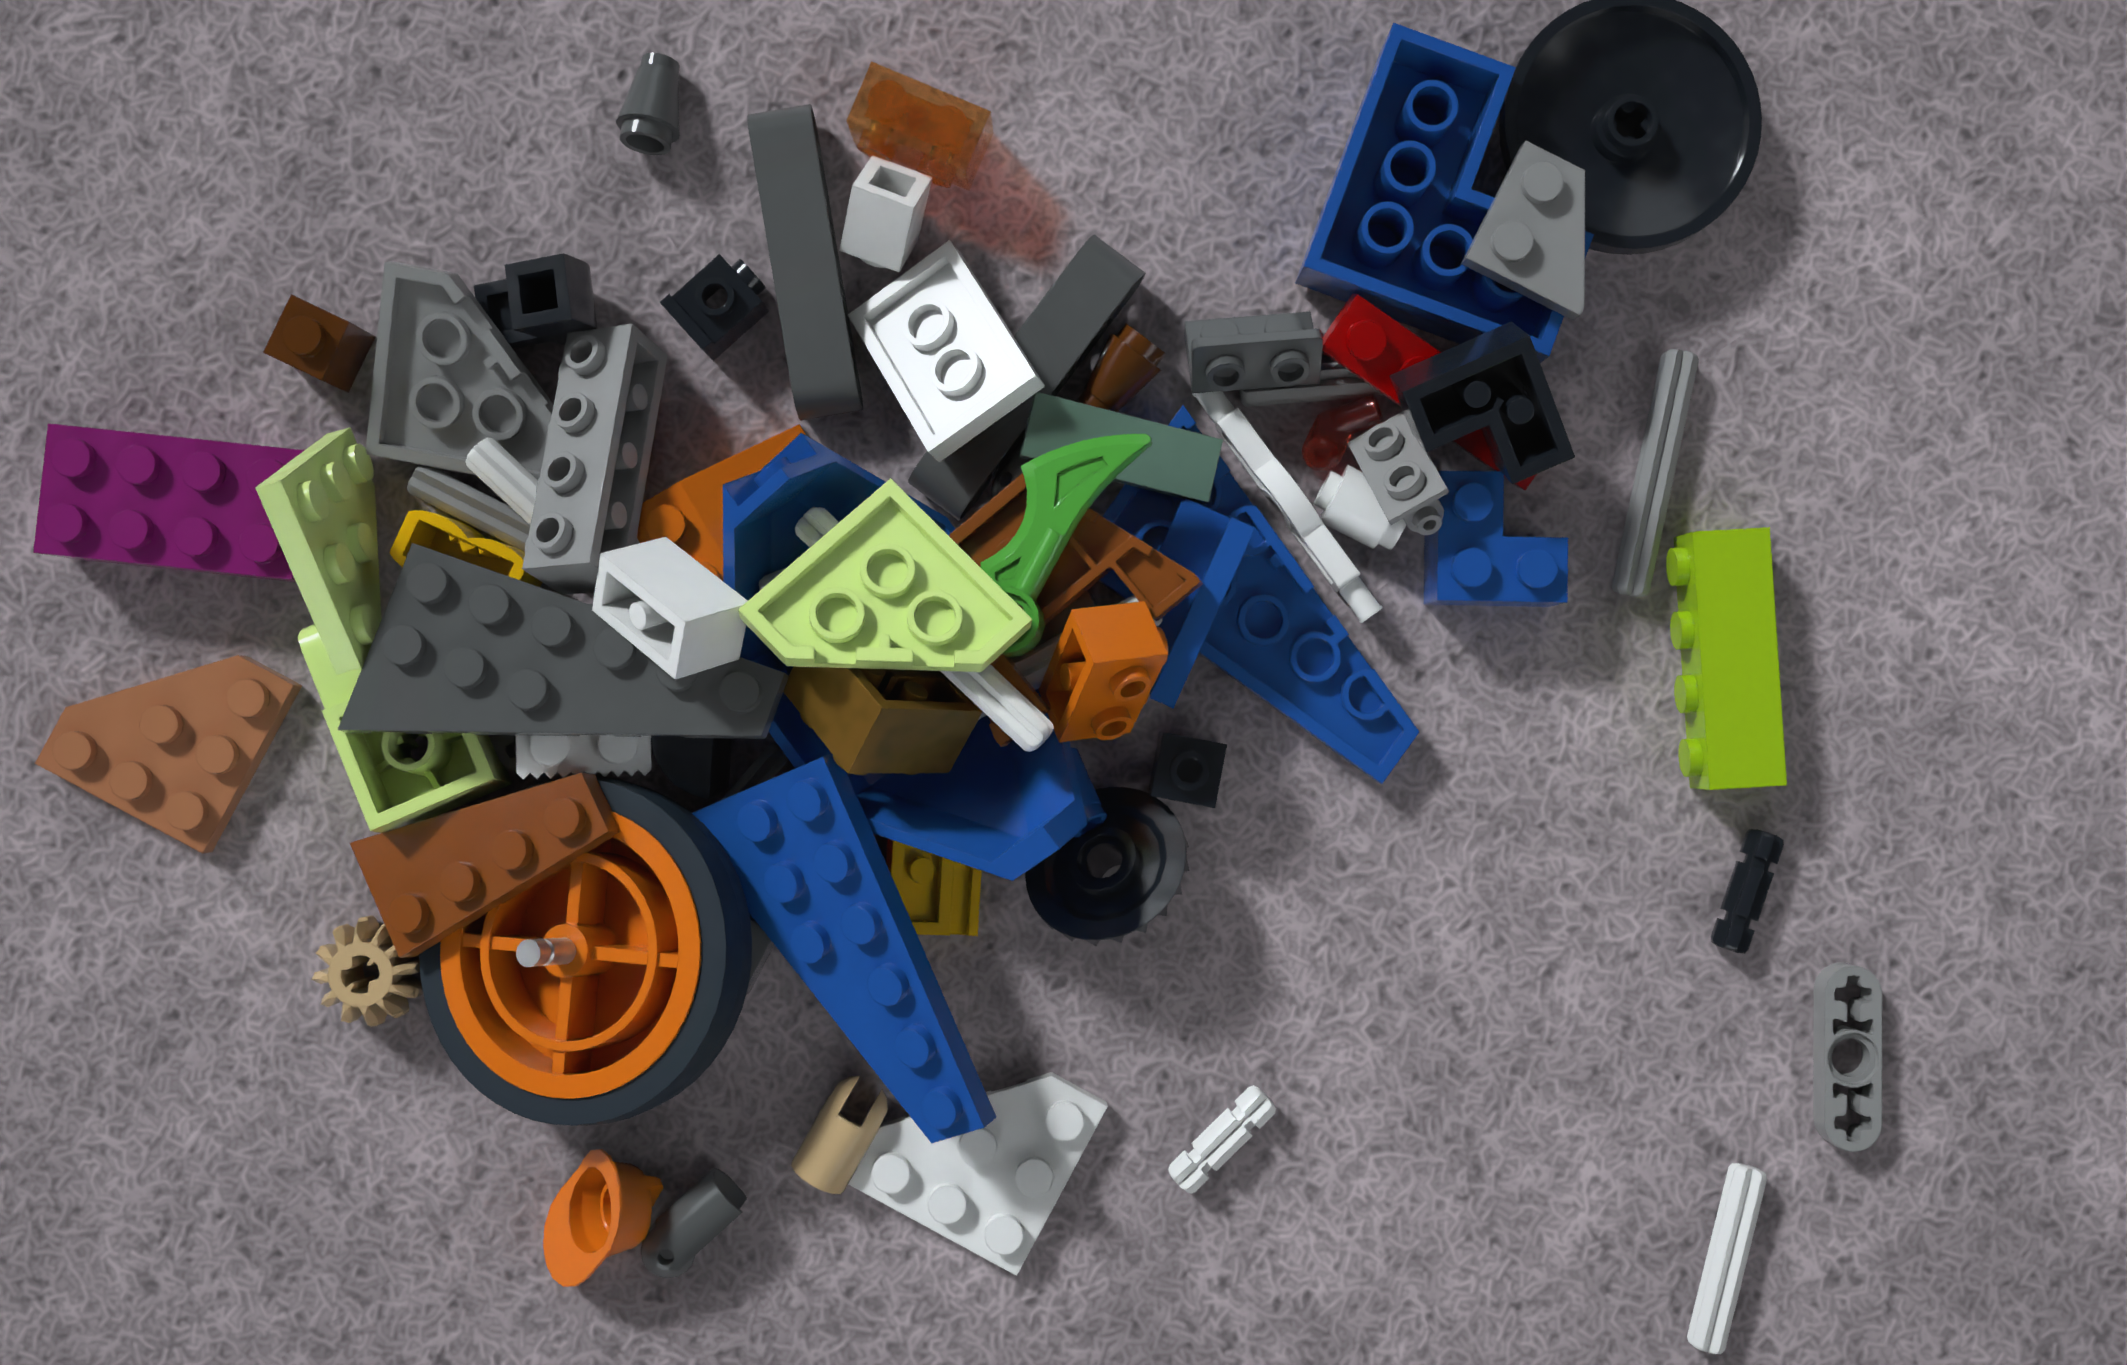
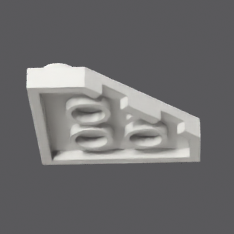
M1053 1072L1027 1079L1026 1082L993 1092L991 1090L987 1091L986 1094L996 1114V1118L985 1128L931 1144L910 1116H903L881 1123L878 1133L848 1185L1017 1276L1108 1107L1106 1101Z

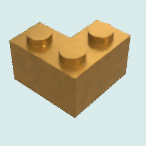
M793 666L783 691L800 712L803 722L815 731L833 754L836 764L847 773L855 775H866L868 773H903L907 775L949 773L983 712L941 671Z

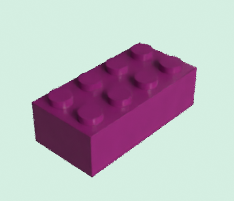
M48 423L33 553L87 561L296 582L255 487L304 450Z

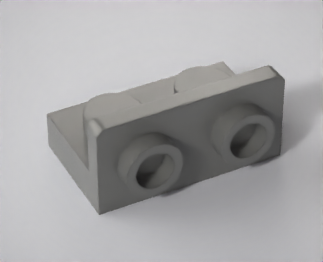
M1310 311L1184 321V339L1192 394L1320 384L1323 338L1321 330L1313 327Z

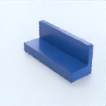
M1189 499L1181 501L1159 550L1163 555L1196 574L1203 583L1164 615L1161 624L1157 626L1165 633L1168 643V658L1149 693V698L1173 709L1256 529L1233 517L1229 518Z

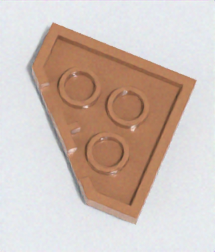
M233 656L65 707L35 764L202 854L213 852L302 685L248 656Z

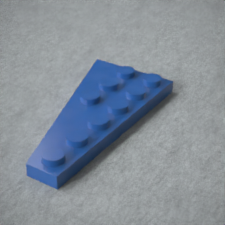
M1182 405L1168 426L1202 434L1197 428L1195 420L1184 405ZM1219 456L1209 502L1198 504L1229 518L1233 517L1256 529L1199 654L1377 783L1383 784L1419 734V730L1377 672L1366 662L1348 637L1349 634L1327 608L1314 590L1312 582L1257 506H1254L1231 475L1229 467ZM1125 484L1102 517L1159 552L1179 505L1184 499ZM1111 570L1099 580L1100 583L1124 600L1134 595L1114 570Z
M833 754L825 755L693 812L692 814L717 838L729 856L740 879L751 916L931 1144L985 1128L996 1118V1114L847 772L836 764Z

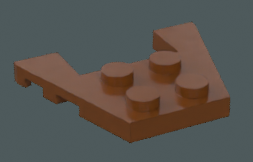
M1023 473L948 535L979 567L982 561L995 555L1010 542L1024 519L1027 506V489ZM1089 508L1075 528L1036 602L1044 614V624L1046 625L1107 573L1114 570L1138 601L1146 602L1152 618L1158 621L1203 583L1190 570ZM1000 655L990 664L1041 713L1046 714L1050 710L1008 656ZM990 719L991 724L989 726L994 739L1000 747L1007 746L1013 740Z

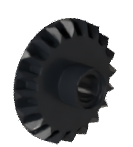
M1107 787L1096 789L1101 807L1107 814L1106 820L1099 827L1089 830L1080 837L1074 836L1059 850L1025 872L1027 892L1035 911L1052 930H1057L1071 941L1075 939L1086 940L1097 946L1099 941L1109 939L1122 943L1123 937L1134 931L1146 933L1148 923L1156 916H1167V907L1174 895H1182L1181 881L1184 873L1190 870L1187 861V848L1189 845L1181 824L1175 814L1161 800L1150 796L1147 792L1134 788ZM1121 865L1120 868L1116 871V873L1112 874L1109 877L1102 878L1103 875L1107 872V870L1114 866Z

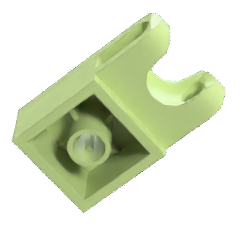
M315 624L303 628L299 632L298 641L302 654L325 708L322 710V713L370 831L384 833L430 819L512 784L508 771L498 759L488 735H476L473 733L407 734L403 732L346 733L338 730L362 668L336 675ZM419 736L428 740L427 751L420 760L411 758L410 753L411 749L419 747L415 741Z

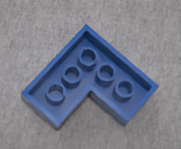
M1393 23L1380 50L1295 284L1344 302L1348 301L1352 293L1358 294L1394 320L1458 344L1512 321L1530 335L1540 363L1547 359L1551 354L1564 316L1461 264L1494 200V197L1472 190V186L1516 67ZM1585 231V258L1594 234Z

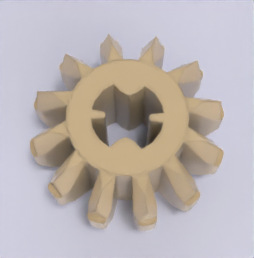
M373 915L359 918L355 928L349 924L338 926L333 930L336 944L322 945L316 952L319 958L329 965V968L315 972L311 980L320 984L329 982L331 991L322 998L320 1005L330 1007L343 1002L341 1021L351 1023L363 1015L367 1026H378L385 1022L387 1014L398 1018L408 1013L410 1008L407 998H416L423 995L421 981L412 976V974L420 972L419 958L413 960L412 957L399 958L385 924L380 927ZM364 963H367V966L377 964L380 972L378 979H375L374 975L365 977L363 972Z

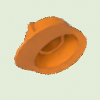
M603 1149L590 1150L582 1160L579 1168L559 1190L549 1208L544 1225L543 1249L546 1266L552 1278L563 1287L579 1286L596 1271L607 1257L639 1245L647 1236L651 1223L652 1207L663 1190L661 1179L644 1175L642 1170L631 1163L613 1161L612 1157Z

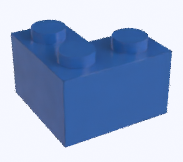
M1439 470L1438 472L1449 493L1438 499L1444 509L1441 528L1434 534L1424 535V605L1551 607L1568 603V538L1503 536L1504 474L1501 471Z

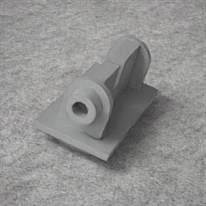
M1403 411L1375 425L1369 431L1348 442L1390 525L1403 519L1410 530L1419 532L1421 535L1434 534L1441 528L1444 509L1438 499L1448 494L1449 490L1428 453L1413 436Z

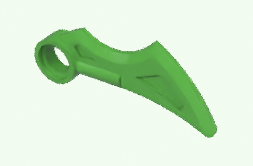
M1122 434L1083 440L1047 452L1021 465L1027 489V506L1024 519L1010 542L995 555L982 561L980 566L1032 618L1031 628L1001 655L1008 657L1021 656L1032 650L1041 640L1045 628L1044 614L1036 599L1075 528L1089 507L1118 474L1151 447L1152 439L1149 435Z

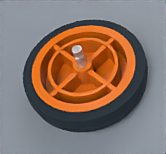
M596 777L612 810L610 812L617 824L619 833L419 954L421 983L426 1007L439 1041L451 1061L479 1092L495 1104L533 1121L570 1126L609 1124L644 1113L678 1095L702 1075L725 1046L735 1028L749 986L752 965L751 921L740 879L729 856L711 831L688 809L654 790L618 779ZM546 781V782H543V783H539V784H536V785H532V786L526 787V788H524V789H522V790H526V789H529V788H532V787H535V786H539V785H542V784H545V783H549V782H552V781Z

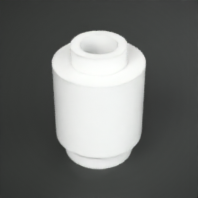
M1350 465L1346 466L1341 475L1333 471L1329 472L1313 504L1323 510L1320 518L1324 525L1372 549L1379 544L1392 550L1406 527L1403 519L1390 525L1363 472Z

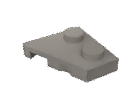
M1525 141L1519 148L1461 264L1574 321L1581 315L1585 307V170Z

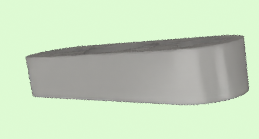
M1838 962L1825 967L1818 974L1814 983L1813 1119L1817 1132L1824 1140L1842 1150L1858 1152L1872 1146L1878 1139L1882 1129V988L1876 976L1869 970L1850 963ZM1847 977L1850 983L1860 986V997L1849 999L1848 1018L1862 1022L1861 1030L1844 1025L1833 1027L1834 1019L1847 1022L1846 1003L1835 999L1834 995L1836 988L1846 987ZM1855 1039L1862 1049L1861 1063L1850 1073H1839L1832 1063L1833 1050L1842 1040ZM1834 1083L1851 1088L1862 1087L1861 1093L1848 1090L1849 1109L1860 1114L1861 1117L1859 1124L1849 1125L1848 1135L1846 1131L1834 1124L1835 1116H1844L1847 1112V1095L1833 1090Z

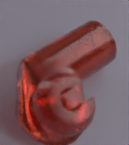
M1375 394L1325 410L1317 415L1302 447L1303 459L1308 467L1319 472L1335 468L1341 461L1348 447V442L1351 441L1355 433L1370 429L1384 422Z

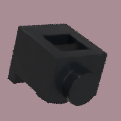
M720 254L673 296L668 294L660 301L661 305L713 361L769 312L765 304L758 297L766 289L761 280L742 259H739L730 266ZM719 289L727 291V301L722 307L718 309L707 307L706 300Z

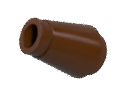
M1125 323L1116 336L1110 333L1084 387L1085 390L1078 400L1086 405L1118 412L1162 371L1157 366L1166 353Z

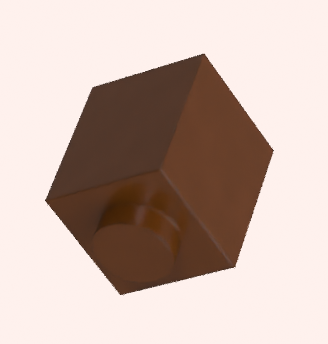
M291 294L263 353L349 393L376 336L345 319Z

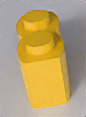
M408 511L389 552L391 557L403 567L410 547L414 543L541 587L542 584L540 580L522 569L525 556L524 551L501 542L486 539L476 529L465 523L428 511Z

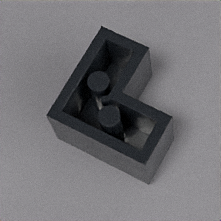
M1512 321L1389 375L1410 430L1426 452L1481 429L1495 465L1512 484L1575 458L1531 337Z

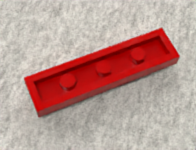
M1353 293L1322 337V352L1399 406L1401 405L1389 375L1441 353L1363 297ZM1481 429L1451 441L1493 471H1500L1493 461ZM1537 474L1514 485L1526 491Z

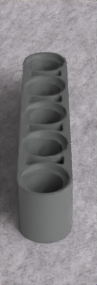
M808 104L748 114L749 137L791 388L798 418L802 421L862 411L863 398L819 135L812 105Z
M1096 235L1091 236L1014 335V338L1045 385L1044 388L1038 391L1040 393L1057 396L1145 277L1146 273ZM1033 396L941 462H938L927 451L911 473L908 483L955 519L961 520L970 511L1022 442Z

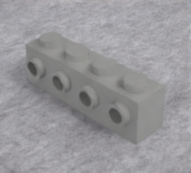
M633 324L567 333L562 363L558 372L559 379L552 416L547 429L548 436L540 478L536 485V499L529 535L525 543V556L522 567L524 571L561 595L595 592L600 553L636 544L668 355Z

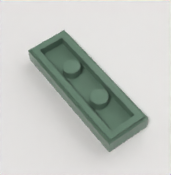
M1040 392L1033 395L1018 458L1031 461L1060 447L1098 437L1122 434H1147L1152 439L1151 447L1128 465L1113 481L1182 499H1189L1202 504L1209 502L1223 439Z

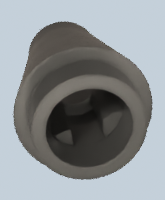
M646 53L642 56L641 64L616 119V124L621 130L620 141L631 150L647 155H665L669 153L672 143L676 142L680 137L678 76L680 65L675 59L667 55Z

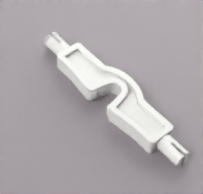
M1222 391L1193 393L1192 395L1196 397L1216 424L1218 433L1264 496L1271 498L1284 516L1288 529L1335 592L1339 591L1360 620L1359 622L1363 623L1383 608L1382 605L1380 606L1359 577L1360 572L1324 525L1305 494L1273 456L1239 408L1235 409Z

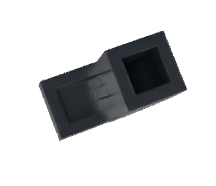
M562 253L505 264L506 279L474 285L475 298L512 348L546 342L565 345L567 333L597 329L590 266L588 263Z

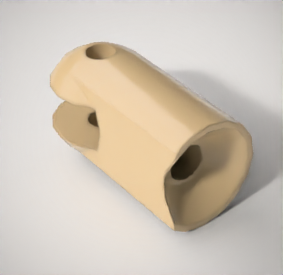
M860 1076L848 1077L836 1085L791 1162V1167L801 1179L827 1193L841 1194L845 1191L859 1163L878 1133L888 1110L887 1097L883 1089H881L862 1125L848 1121L839 1113Z

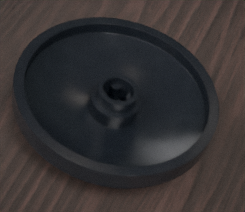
M1589 0L1567 10L1542 29L1515 65L1516 69L1502 104L1499 117L1500 147L1506 170L1508 172L1519 148L1525 141L1585 170V231L1594 234L1589 247L1591 250L1609 254L1632 255L1655 252L1677 245L1706 228L1725 212L1737 198L1753 170L1759 151L1762 130L1761 102L1753 73L1744 55L1729 35L1709 17L1676 0Z

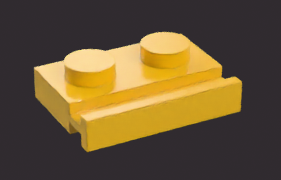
M888 839L886 864L917 935L978 936L982 870Z

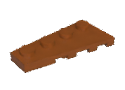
M578 773L351 842L350 845L399 958L419 955L453 932L487 914L491 909L501 903H505L568 865L572 860L611 839L612 836L620 831L610 812L612 810L595 774Z

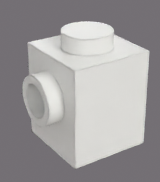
M872 155L852 185L839 251L858 257L868 265L879 268L886 267L900 272L919 239L933 177Z

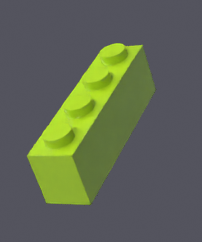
M1770 527L1696 531L1673 537L1674 548H1670L1666 556V573L1669 584L1677 586L1678 611L1673 612L1671 616L1670 635L1674 648L1681 650L1682 675L1676 677L1674 685L1676 707L1680 713H1685L1687 739L1680 741L1678 749L1680 770L1684 777H1689L1690 788L1720 790L1787 786Z

